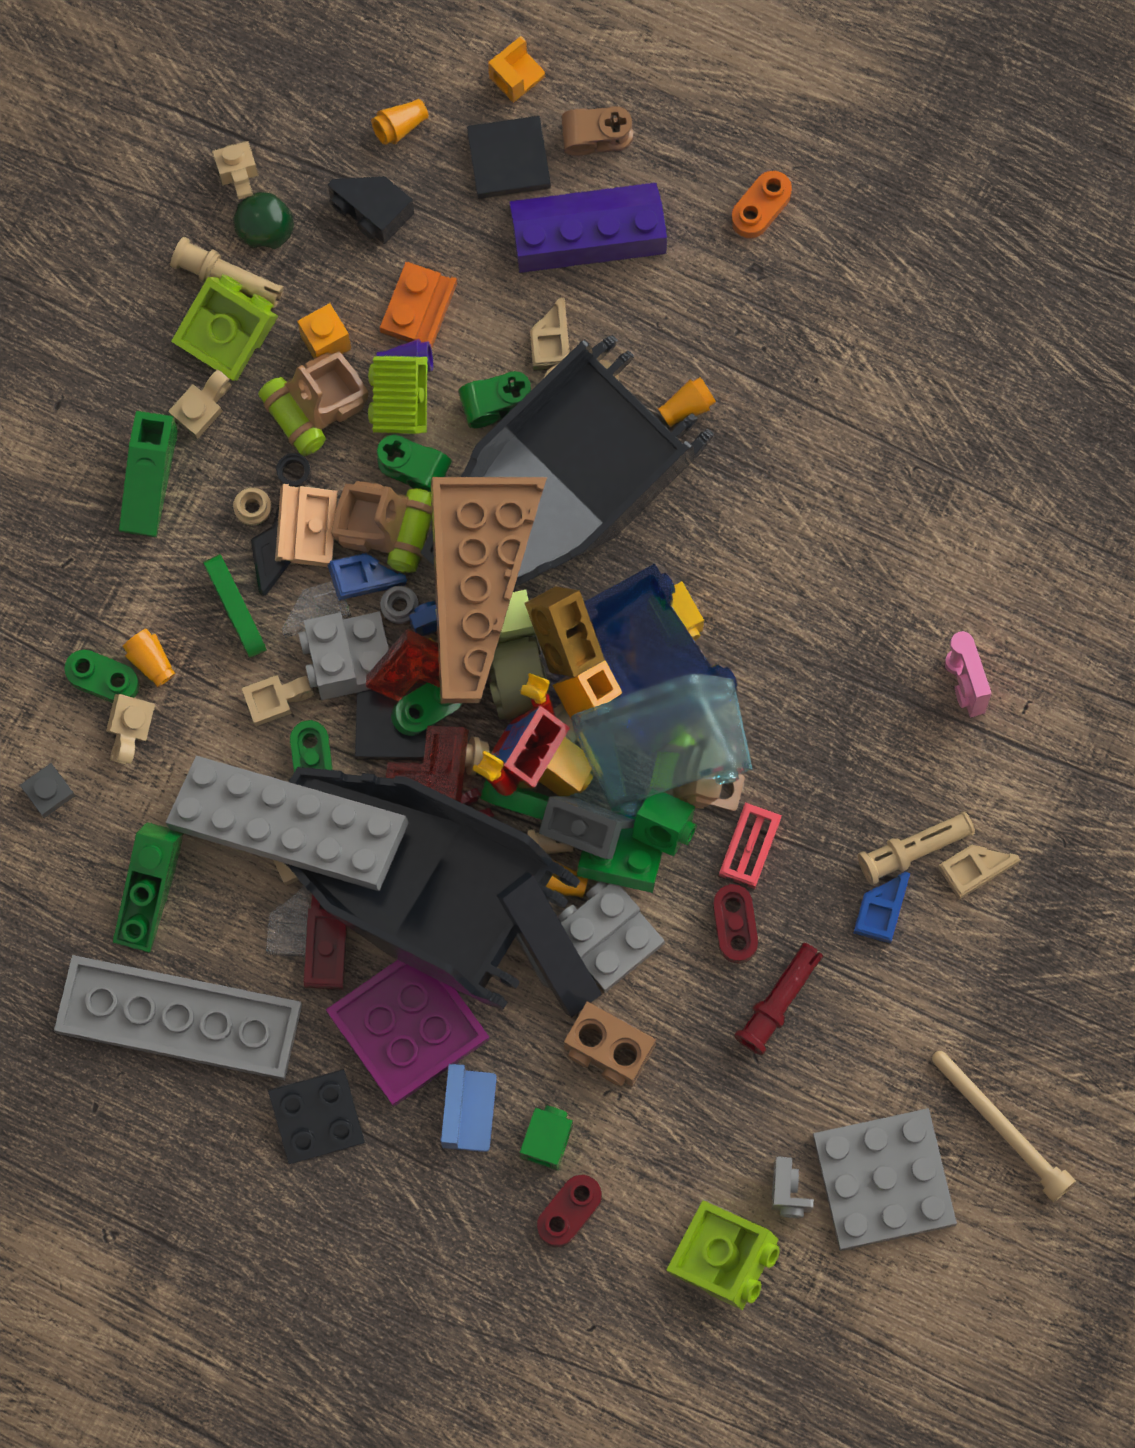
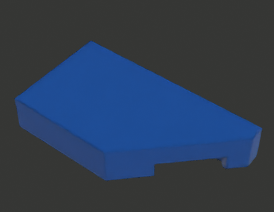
M367 553L332 560L328 564L338 600L384 591L395 586H405L407 578L399 572L397 574L379 564V560Z
M903 872L898 877L864 894L854 934L891 944L910 873Z

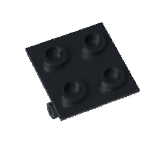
M344 1069L268 1090L289 1164L365 1143Z

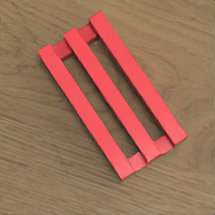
M745 802L721 866L719 877L725 879L727 877L733 879V882L744 883L748 887L755 889L782 815ZM749 815H756L757 818L737 871L732 870L730 866ZM764 819L770 820L771 823L752 875H746L744 873Z

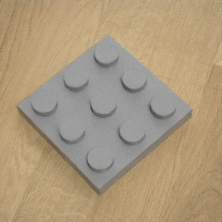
M929 1108L813 1133L840 1251L956 1226L957 1222Z

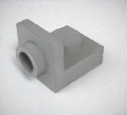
M776 1157L774 1161L771 1210H780L781 1217L804 1218V1212L812 1211L814 1200L790 1198V1193L798 1192L799 1169H792V1158Z

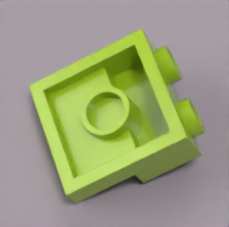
M223 274L220 279L218 277H207L171 342L215 370L218 369L232 381H237L255 349L260 348L278 315L270 311L273 307L271 302L256 294L249 298L240 292L242 285L238 281Z
M702 1200L666 1271L672 1276L706 1291L709 1295L743 1310L747 1302L751 1304L759 1296L761 1282L758 1279L764 1268H771L777 1261L780 1248L776 1244L779 1239L770 1230Z

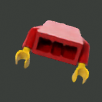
M531 673L528 674L527 684L521 688V695L531 698L533 709L512 720L507 725L491 754L484 750L480 764H474L473 771L485 777L499 794L505 796L513 794L517 788H535L570 729L569 726L555 715L550 696L547 694L549 680Z

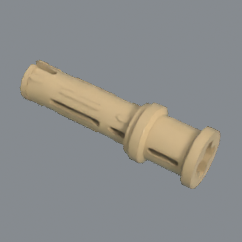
M186 237L181 238L171 258V268L178 269L180 267L198 275L199 280L205 282L207 277H218L220 279L223 274L227 275L242 285L241 293L251 298L253 294L259 295L273 304L272 308L277 306L278 301L276 299L280 300L284 290L282 285H277L222 260L221 255L213 249L208 252L191 244L190 239Z
M965 811L961 812L953 818L929 827L904 840L892 838L887 841L886 846L868 854L864 851L858 853L859 865L867 881L871 885H875L879 882V878L896 870L900 872L908 870L912 861L942 849L969 835H974V825L969 815Z

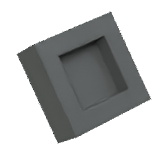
M52 763L20 784L22 790L43 818L75 797L73 791Z

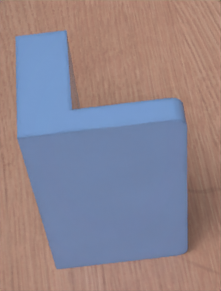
M449 1064L441 1136L442 1148L488 1152L490 1150L497 1081L496 1074L466 1071L465 1065Z

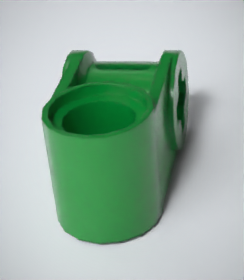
M512 371L486 380L473 381L462 386L458 390V394L468 426L474 429L482 428L502 420L531 391V383L523 373ZM518 389L520 396L513 398L511 391Z
M390 435L383 438L377 448L378 468L382 474L407 484L413 489L417 488L427 490L428 492H431L432 477H445L452 462L451 458L443 452L431 447L422 446L398 435ZM395 452L400 453V457H396L393 462L388 461V456H393Z

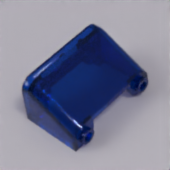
M655 564L584 602L604 659L623 692L614 698L612 702L642 748L648 754H652L665 747L735 697L738 690L736 688L738 686L737 680L733 672L728 667L722 668L717 663L711 666L672 607V594L675 593V586L671 578L665 572L661 574Z

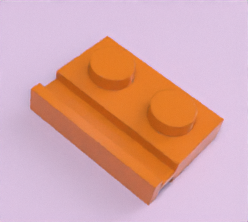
M406 262L381 323L380 332L406 342L420 339L421 342L429 341L432 348L457 286V278H448L442 276L439 272Z

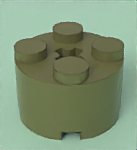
M536 635L497 643L489 672L492 680L490 682L494 705L497 707L500 720L515 719L533 709L531 698L521 695V688L527 684L529 673L547 679L545 667L541 657H539L541 650ZM548 688L547 694L550 696L551 699L550 690Z

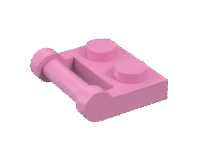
M958 632L951 639V651L946 656L945 667L948 672L956 675L959 685L955 686L958 703L961 708L967 707L971 718L985 714L992 693L974 639L967 632Z

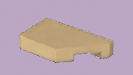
M559 298L544 318L539 320L530 330L533 370L550 369L558 365L570 353L565 298Z
M970 845L939 864L938 868L960 900L1020 863L1021 859L1015 854L1010 853L1009 855L987 850L985 847Z

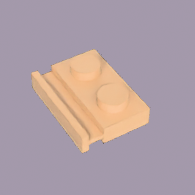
M289 484L282 485L280 489L275 561L286 560L297 564L328 567L333 557L334 538L331 530L336 512L337 491L304 486L299 488L291 487Z

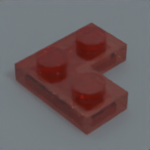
M406 629L366 675V687L396 701L401 700L418 679H422L440 688L438 643Z
M427 726L423 764L387 762L386 778L395 779V776L408 777L461 803L469 730L464 727Z

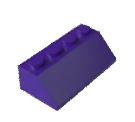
M657 183L509 201L519 273L667 254V233Z

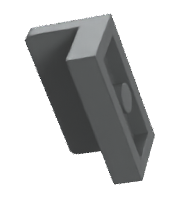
M571 796L549 797L539 834L599 857L613 859L621 829L633 828L635 820Z

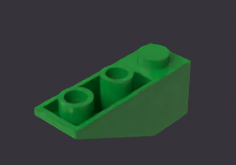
M136 411L128 449L119 532L157 538L178 434L173 416Z
M149 822L136 833L112 943L151 952L176 871L184 833Z

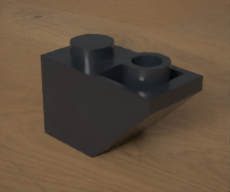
M386 176L332 179L327 184L331 206L342 216L349 214L358 222L356 225L365 236L370 239L376 237L384 245L415 214L413 199Z

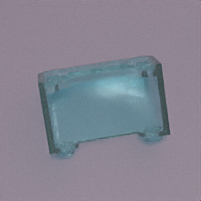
M703 674L686 675L571 716L574 734L611 810L618 811L623 816L636 815L647 797L703 778L715 779L718 785L732 783L739 780L738 774L753 769L734 680L730 678Z

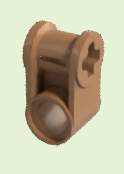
M622 107L573 109L566 111L561 116L564 152L568 155L583 156L597 152L620 151L630 146L633 141L632 118L630 113ZM620 125V132H613V126Z

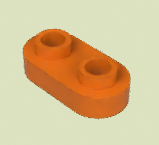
M768 171L761 174L733 208L731 220L732 227L737 234L745 238H755L762 235L786 207L791 198L792 185L785 174L779 171ZM776 184L780 189L777 192H771L767 189V186ZM752 211L757 214V217L755 219H747L744 214Z

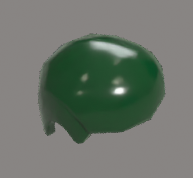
M266 192L253 193V196L239 202L233 217V224L236 234L247 245L253 248L269 247L277 249L290 238L294 227V220L291 210L277 196Z

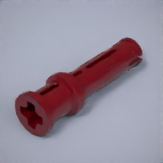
M807 943L801 944L800 949L764 1002L759 1001L755 1003L752 1008L754 1013L742 1030H737L734 1034L735 1039L740 1044L758 1055L765 1053V1044L776 1028H782L784 1025V1013L815 967L823 959L822 953H817L818 950Z

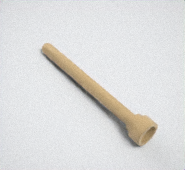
M937 1051L933 1054L932 1061L936 1067L1042 1179L1040 1183L1044 1187V1194L1053 1203L1061 1198L1076 1183V1180L1066 1170L1061 1171L1058 1167L1053 1168L945 1052Z

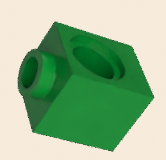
M653 787L636 815L632 838L674 857L681 844L688 845L693 838L697 824L692 822L696 806Z
M547 1105L544 1110L535 1108L520 1150V1158L558 1171L573 1128V1120L567 1118L568 1113Z

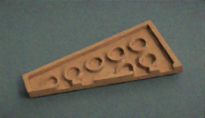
M432 477L431 479L441 703H480L547 477Z

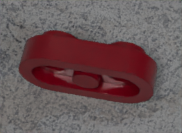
M736 884L726 885L716 893L713 903L719 950L726 960L738 964L745 963L755 955L758 947L753 901L750 893L744 887ZM729 901H736L740 905V909L732 913L726 909L725 905ZM736 938L742 939L746 944L745 948L742 950L733 949L731 946L732 940Z
M576 1175L570 1178L540 1214L537 1230L544 1243L551 1247H563L569 1244L599 1208L602 1192L600 1185L594 1178L587 1175ZM579 1188H585L590 1193L589 1198L585 1201H578L574 1196L575 1191ZM553 1219H561L565 1227L560 1232H554L549 1227L550 1222Z

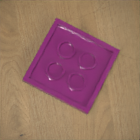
M396 960L326 1009V1013L393 1107L445 1072L449 1064H456L490 1040L486 1031L455 988L400 960Z

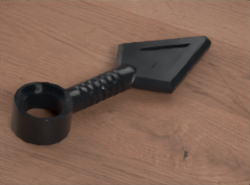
M290 453L284 455L279 460L276 473L281 485L289 484L291 487L299 488L300 486L306 487L309 484L311 469L308 460L304 456ZM288 464H301L305 469L303 477L297 481L287 480L283 476V471ZM279 502L272 527L251 539L258 590L262 596H266L292 562L286 560L275 561Z

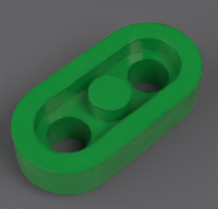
M78 650L72 653L65 662V675L73 687L113 703L115 694L135 698L139 691V680L131 667L93 651ZM81 663L90 664V669L86 673L77 672V667ZM123 677L125 683L121 687L112 686L113 679Z
M437 677L399 700L392 709L391 718L393 725L399 732L404 735L414 736L453 714L462 703L440 702V680ZM409 708H415L419 712V719H414L410 716Z
M306 720L297 724L290 735L294 772L297 767L333 770L330 741L325 727L313 720ZM309 737L315 738L317 740L316 746L306 748L303 745L305 739Z

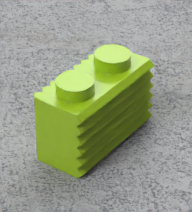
M374 356V364L370 365L368 372L369 383L371 386H374L372 390L374 394L373 401L369 404L368 419L373 424V432L427 433L428 357Z

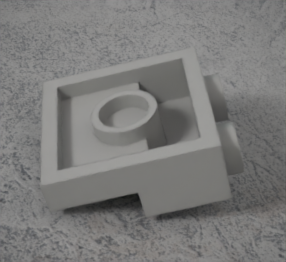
M380 611L342 619V614L339 612L304 620L306 631L299 632L303 655L311 654L313 664L305 665L310 688L318 686L321 700L396 684Z
M600 881L587 892L586 896L589 900L579 909L574 905L569 906L558 916V919L593 980L606 993L661 948L665 941L641 914L640 908L621 886L610 883L607 885L605 882Z

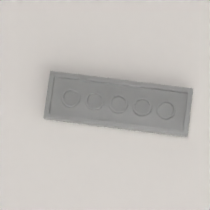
M196 756L165 823L169 829L379 891L409 822L406 816Z
M72 955L54 1031L61 1035L285 1080L302 1003L281 997Z

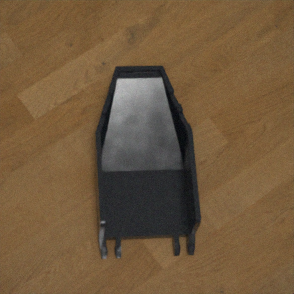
M614 335L606 337L593 348L586 339L581 341L476 444L470 455L471 458L461 477H547L515 587L614 539L702 453L714 436L707 429L701 432L692 443L687 440L682 444L678 439L690 431L698 419L693 413L687 416L670 432L615 378L634 358L630 351L622 353L608 369L599 362L615 348L618 339ZM432 529L420 553L434 566Z
M297 767L289 780L290 783L406 816L409 822L379 891L286 864L299 881L329 914L386 954L488 1006L503 1010L508 1002L500 994L491 992L485 987L491 977L509 988L516 989L520 981L514 976L497 968L518 932L496 895L528 872L535 877L549 902L565 908L568 900L558 891L547 888V883L553 876L565 885L576 888L580 879L552 860L529 835L408 777L395 776L394 779L377 777L375 774L362 773L361 776L344 774L342 771Z

